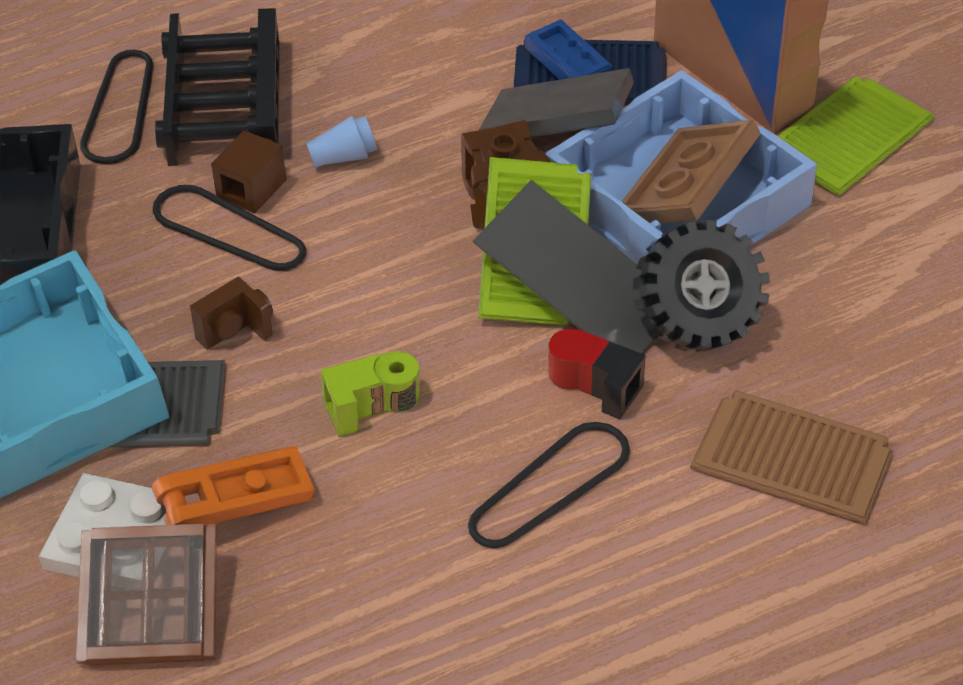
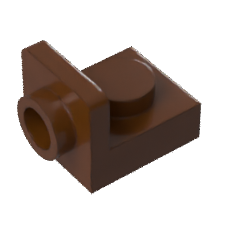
M239 276L190 305L195 339L206 350L224 339L233 337L245 326L251 328L263 340L273 335L270 316L273 314V308L268 297L260 289L253 290Z

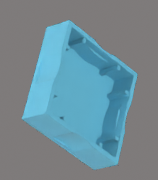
M76 250L15 276L0 285V499L170 418L158 377L129 332L110 314L102 290Z

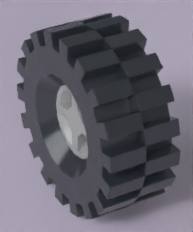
M706 219L700 223H696L695 220L685 223L653 241L646 248L648 254L639 259L636 269L641 270V274L633 279V290H640L641 298L634 300L637 311L645 309L648 318L642 322L648 330L656 327L660 331L656 338L666 344L673 341L676 343L675 348L683 351L696 349V352L711 350L743 338L750 332L748 327L758 324L763 316L757 310L759 307L768 304L769 294L762 293L761 286L770 283L769 272L759 273L757 264L764 262L765 259L761 251L751 254L748 247L754 242L747 235L739 238L734 236L737 228L728 223L720 227L716 226L717 220ZM690 289H695V291L698 294H700V297L698 298V296L694 294V292Z

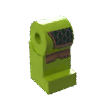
M394 351L380 355L376 354L320 370L322 401L338 437L357 432L359 419L385 411L394 413L405 412L413 408L418 403L420 397L419 364L414 356L406 352Z

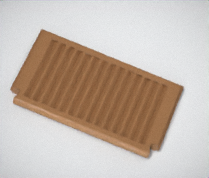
M735 390L732 394V399L727 397L721 399L690 468L865 524L893 451L891 448L885 447L888 444V437Z

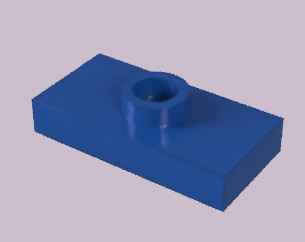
M561 19L525 35V48L559 80L613 71V65Z

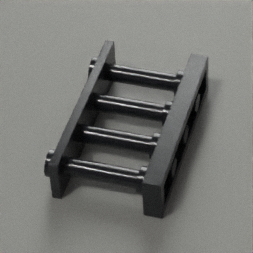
M276 8L258 9V27H250V32L182 35L179 13L170 14L169 32H162L161 34L163 58L167 59L163 120L155 121L157 148H165L168 166H178L179 142L235 139L245 130L279 144L280 40ZM251 50L252 54H257L256 56H249L247 61L184 64V53ZM247 78L251 79V83L257 82L256 85H249L248 90L182 93V82ZM250 108V112H256V115H248V120L180 124V115L184 111Z

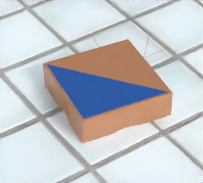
M656 0L654 41H658L659 48H664L668 55L763 127L776 134L814 108L820 67L819 42L821 30L826 21L829 0Z

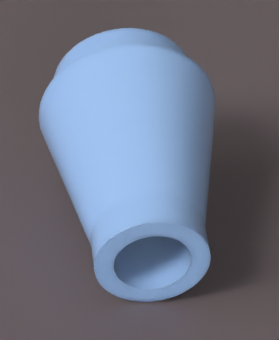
M350 116L317 138L306 142L315 168L323 165L368 159L367 154L377 151L373 134L365 116L356 119Z

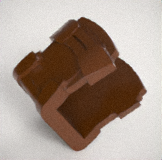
M526 120L461 134L462 178L468 194L475 200V204H470L472 222L475 228L485 229L490 157L551 162L544 151H538L531 141L530 129Z

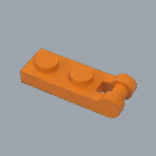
M297 446L170 473L158 478L152 484V491L157 503L164 505L167 512L164 516L165 525L215 524L311 501L315 491ZM198 493L200 501L187 504L185 496Z

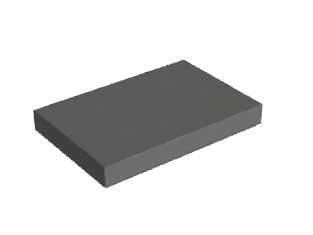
M627 68L502 89L479 130L526 120L530 129V138L615 125L634 84L631 70Z

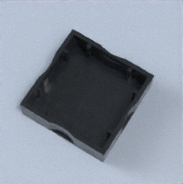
M72 124L5 127L0 129V285L15 276L72 251L81 168Z

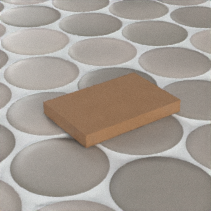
M755 120L678 128L622 200V203L649 223L654 220L661 224L697 221L761 133Z

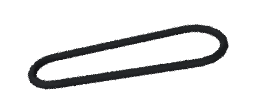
M125 50L116 54L111 59L80 140V150L91 161L102 164L116 163L132 155L139 145L152 71V58L149 54L141 50ZM125 57H141L146 61L132 143L121 154L109 157L96 156L88 150L87 142L117 62Z
M177 185L160 193L153 203V214L156 220L164 226L267 268L288 270L299 265L306 256V247L303 241L296 236L201 187ZM178 192L200 194L294 243L299 249V254L295 259L286 263L269 261L167 220L161 215L160 205L165 198Z
M601 422L583 423L571 429L472 513L468 522L469 534L475 542L490 548L505 547L516 541L618 471L628 460L630 447L627 438L616 427ZM597 429L611 433L620 441L622 447L621 456L614 464L507 537L491 540L481 536L477 531L476 523L481 515L576 435L587 430Z

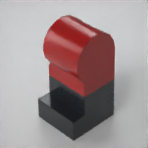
M564 329L556 332L548 343V373L551 381L558 387L565 389L578 388L582 392L601 399L602 412L620 420L644 386L646 355L582 330Z

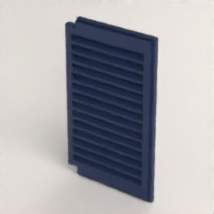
M525 39L524 45L516 47L514 87L559 80L525 48ZM584 39L613 65V71L630 68L634 84L624 105H629L636 97L666 80V50L659 48L658 41Z

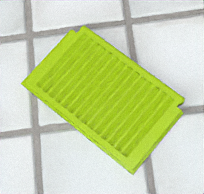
M854 76L780 133L778 137L817 163L815 183L840 196L935 119V115L870 78L864 81Z
M490 157L485 228L530 180L534 181L588 225L591 174L577 173L578 166L576 164ZM483 251L478 319L568 325V319Z

